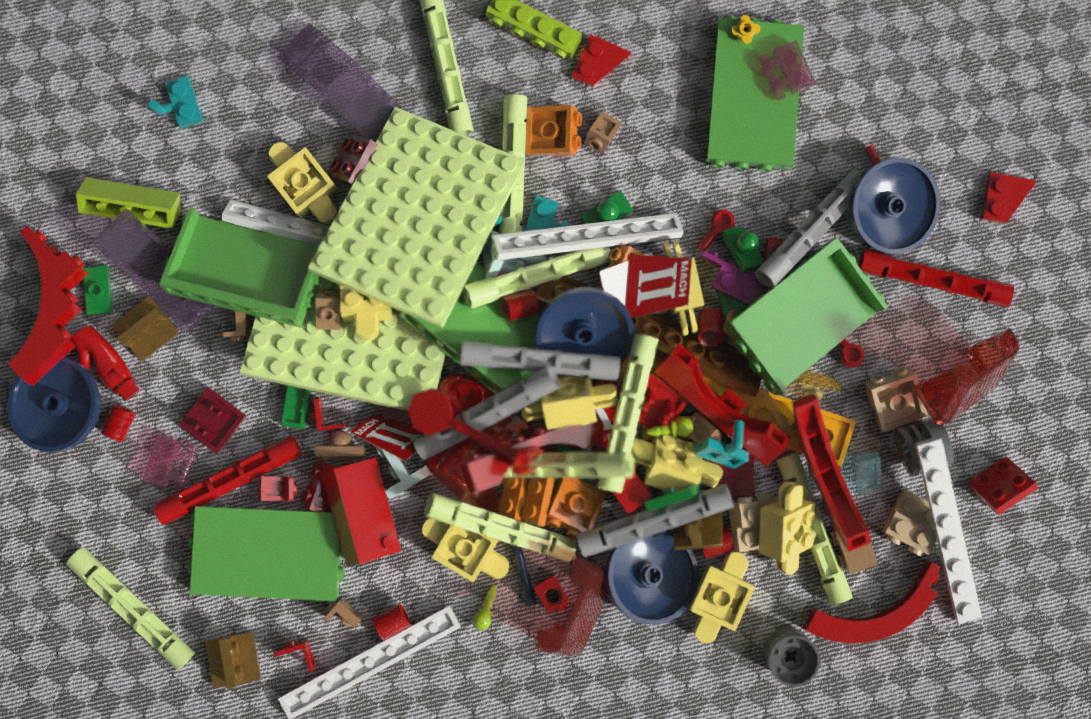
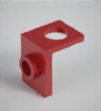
M314 398L315 409H311L313 423H317V431L349 428V424L325 426L322 399Z
M298 639L283 643V648L277 649L274 652V656L277 657L303 649L309 672L317 668L309 640L300 643Z

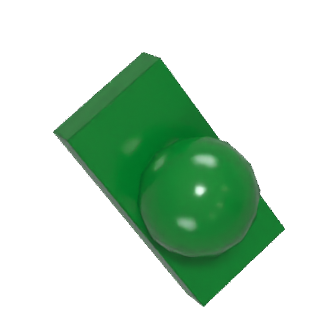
M619 191L582 214L581 218L585 224L621 220L634 210L622 191Z
M744 227L724 230L721 236L741 272L757 270L764 263L757 251L760 243L758 236L754 232L746 231Z

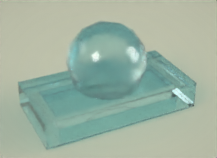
M878 452L860 454L854 457L852 469L855 473L858 495L881 490V463Z

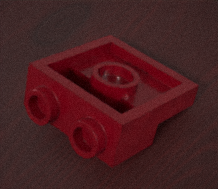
M750 453L749 461L736 468L704 459V461L721 467L723 474L716 487L726 484L732 500L742 497L755 498L754 458ZM705 485V491L712 489V487Z

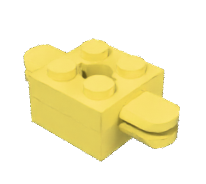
M283 142L274 144L270 148L269 157L277 169L267 177L300 218L311 211L319 222L323 224L332 223L338 213V209L329 197L339 189L306 147L295 154Z
M672 240L674 257L682 258L678 240ZM663 242L665 257H672L669 242ZM692 258L689 305L669 309L671 316L678 314L683 336L688 335L685 313H687L692 334L698 333L694 311L700 310L704 306L694 258Z
M340 285V308L343 322H355V332L359 339L363 341L375 339L379 332V321L392 320V307Z
M586 376L557 377L560 388L521 408V413L526 421L545 418L547 429H563L566 426L578 424L587 425L590 422L596 421L595 409L612 407L618 403L617 389L613 384L592 387L591 379Z
M668 434L655 436L652 443L640 439L633 440L630 453L635 463L646 466L645 484L664 490L672 486H676L677 489L693 484L698 486L700 483L714 488L723 474L719 465L704 461L701 457L694 455V446L697 444L693 442H687Z
M786 481L779 488L778 500L761 508L759 553L775 559L776 570L792 575L799 566V553L813 546L815 503L802 498V486Z
M431 518L424 523L422 527L424 537L439 545L432 556L434 560L473 583L480 571L495 579H501L507 574L509 569L507 558L493 550L498 542L497 539Z
M730 552L726 555L721 569L707 564L693 600L688 606L690 611L699 615L693 631L696 638L702 643L713 642L721 625L736 631L755 589L754 585L742 580L748 567V559L742 553Z

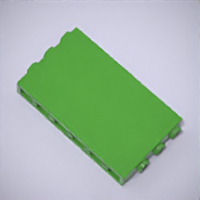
M735 16L719 18L716 24L718 32L708 155L705 158V163H710L711 167L715 168L733 165L738 170H748L749 167H757L758 171L771 172L772 169L790 170L794 164L804 25L784 24L782 20L760 22L758 18H750L754 24H759L760 32L752 37V41L749 44H744L731 31L732 27L737 25L740 20H737Z
M190 207L188 213L182 219L180 233L174 239L171 256L165 262V271L159 283L167 294L301 328L308 307L310 308L313 305L316 285L318 286L322 280L321 276L310 272L308 267L323 240L319 239L318 245L202 217L199 216L195 208Z
M835 238L825 243L785 275L774 288H769L725 323L723 327L734 340L736 349L749 360L750 368L763 379L765 388L770 393L778 395L787 391L785 387L876 312L885 310L888 306L884 302L883 295L876 291L870 283L869 276L862 272L856 264L855 257L845 249L838 238Z
M475 263L465 285L486 279L485 270L477 263ZM461 291L443 329L405 312L400 314L402 319L459 365L462 341L538 349L536 325L540 315L537 314L508 322L501 310L500 301L502 297L497 301L470 309ZM460 365L494 394L505 390L523 379L528 380V376L537 372Z
M196 506L195 511H192L191 525H194V535L190 536L189 547L193 551L192 559L188 562V573L191 574L190 594L336 601L339 599L340 581L344 580L345 568L341 566V556H343L332 513Z

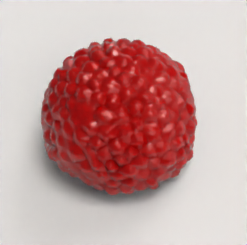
M450 374L440 381L437 389L448 395L454 412L453 417L485 400L481 384L471 377L462 376L461 374Z

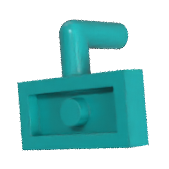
M188 75L165 83L171 102L162 105L156 100L149 102V107L158 115L174 111L181 129L204 122L191 79Z
M536 195L525 231L570 226L568 222L558 223L553 221L559 202Z
M739 420L733 422L732 443L727 445L719 442L718 439L708 438L694 446V455L731 468H736L748 462L749 452L741 450L743 446V422Z

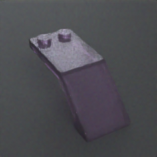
M310 23L277 56L282 63L320 94L364 138L372 139L385 126L395 107L402 108L354 59Z
M126 208L92 241L107 259L115 263L138 283L185 333H189L215 307L214 305L167 294L159 283L165 271L166 259L171 256L173 250L129 209Z

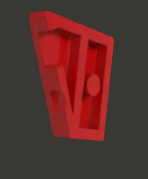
M590 34L571 79L593 88L606 75L612 73L623 61L629 59L632 52Z
M989 173L981 220L1001 224L1007 223L1034 187L1036 180Z

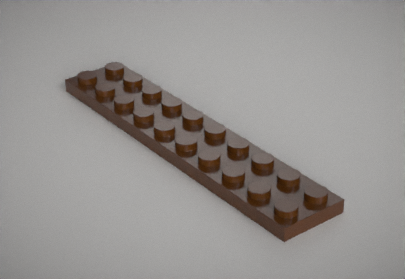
M562 276L556 281L550 280L541 283L536 292L539 307L544 309L552 299L563 292L591 286L567 276ZM647 314L631 318L634 335L641 334L658 339L655 356L663 359L680 343L698 358L703 376L756 397L762 378L750 368L749 360L735 347L723 341L717 346H704L698 341V333L692 334L691 329L688 327V335L683 336L680 323L658 314Z

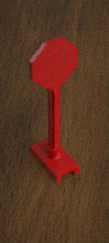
M434 388L415 394L408 408L414 429L430 436L450 427L507 456L508 460L514 462L510 472L517 476L533 473L535 467L530 465L533 460L532 457L542 455L544 451L537 446L521 449L516 446L511 447L454 418V412L448 395Z

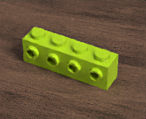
M492 0L486 10L487 19L493 25L504 27L510 30L513 35L530 40L536 47L545 48L560 59L571 61L581 42V32L518 0Z
M86 177L76 193L78 213L173 228L181 213L180 193Z

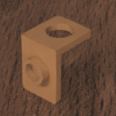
M319 289L315 298L316 328L339 330L341 328L340 289Z

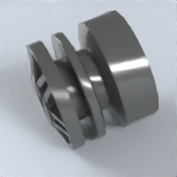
M938 417L919 421L918 430L913 424L907 425L906 429L904 427L895 429L894 437L897 453L905 470L911 477L919 475L921 471L915 443L940 437L947 465L953 464L952 444L943 423Z
M781 627L773 631L766 638L762 648L763 659L772 675L780 683L790 687L803 686L811 682L817 675L820 667V654L814 643L801 630L793 627ZM790 650L793 654L792 657L789 658L785 652Z

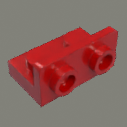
M318 460L317 465L313 466L310 475L312 478L310 486L305 489L303 494V505L317 512L332 513L321 472L339 468L338 466Z

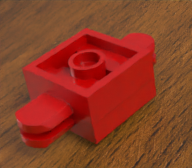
M604 441L601 445L607 452L608 444ZM597 446L592 448L594 452H601ZM635 464L632 476L624 480L622 493L612 492L628 514L635 509L638 513L644 512L640 505L643 503L645 505V502L652 497L649 493L652 490L651 486L645 484V478H638L635 473L638 468Z

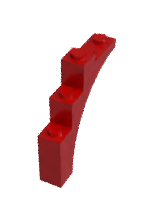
M26 226L20 233L31 246L37 259L41 275L42 297L38 317L32 332L21 350L8 365L23 381L33 386L76 346L71 340L73 335L64 326L83 310L77 304L79 299L70 290L84 279L88 272L83 268L85 263L76 254L71 256L66 251L61 253L54 245L49 247L45 243L48 238L39 229L33 231L30 227Z
M814 392L791 401L795 421L792 424L794 438L807 459L808 471L821 494L823 509L848 552L870 544L869 528L850 494L833 453L823 422L818 397Z

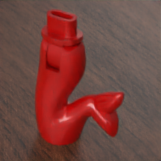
M92 325L84 327L71 338L76 345L75 349L79 356L77 361L89 370L93 357L101 381L109 390L114 391L115 395H120L126 402L140 391L134 383L136 379L132 378L133 376L122 357Z

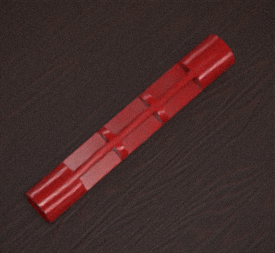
M864 249L858 263L862 272L868 275L913 283L914 286H927L943 290L947 294L956 293L977 298L978 301L1006 308L1011 304L1014 295V285L987 278H974L958 274L954 270L949 272L925 266V263L921 262L916 264L895 259L891 255Z
M291 434L217 473L154 503V513L162 525H166L195 510L196 506H203L251 482L259 476L302 456V450L296 438Z

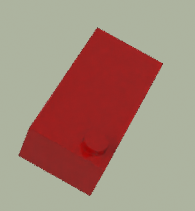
M372 458L321 472L346 567L360 565L400 552L401 548L377 459Z

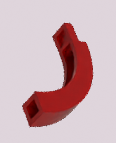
M926 560L915 582L904 597L881 613L863 618H842L824 613L813 607L802 628L818 637L841 643H867L892 636L914 623L931 605L938 593L930 589V586L938 581L940 577L938 571L941 567Z

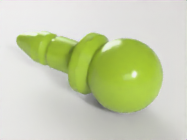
M681 417L676 422L670 420V425L655 426L647 430L646 433L652 436L672 433L673 437H676L677 434L685 437L692 433L694 426L689 418Z
M495 585L487 592L483 607H478V612L472 618V624L477 630H486L491 624L490 616L494 612L490 611L493 606L497 592Z

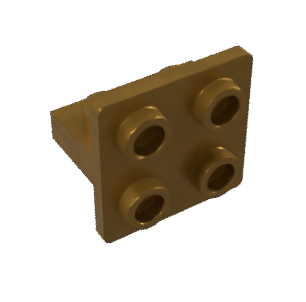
M148 296L113 324V327L120 334L117 339L123 346L130 347L140 361H145L179 334L178 329L151 296Z
M723 511L674 527V549L721 547Z
M253 632L210 639L205 642L213 688L227 686V689L238 687L242 683L261 679Z

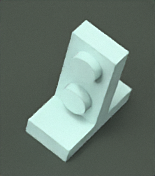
M491 231L482 249L486 278L497 277L500 270L510 273L515 271L516 268H525L546 261V257L543 255L497 260L492 238L493 235H499L500 233Z
M376 447L382 458L387 457L391 465L388 469L395 479L399 477L401 480L385 491L389 499L394 498L432 474L429 467H427L428 465L410 474L401 459Z

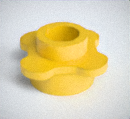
M743 15L740 18V22L734 25L731 31L744 44H749L752 41V37L760 32L759 24H754L749 16Z

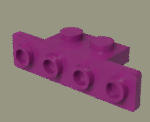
M707 250V252L701 251L699 259L720 268L711 288L746 305L757 299L763 290L767 291L769 289L757 279L755 271L742 273L735 261L729 260L726 262L720 259V255L712 250Z

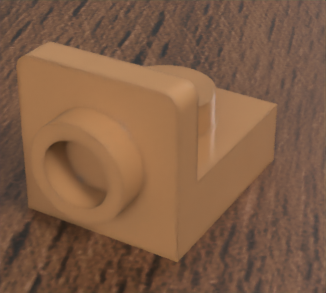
M602 111L589 129L584 143L592 150L605 154L622 123Z
M235 311V314H232V325L236 328V331L222 332V337L230 339V343L244 342V338H250L251 335L250 315Z
M696 411L690 418L694 428L688 437L696 444L708 438H715L721 442L724 434Z
M342 598L338 603L333 601L326 608L325 612L327 615L323 620L328 622L338 613L340 615L338 618L348 627L352 625L355 628L364 617Z

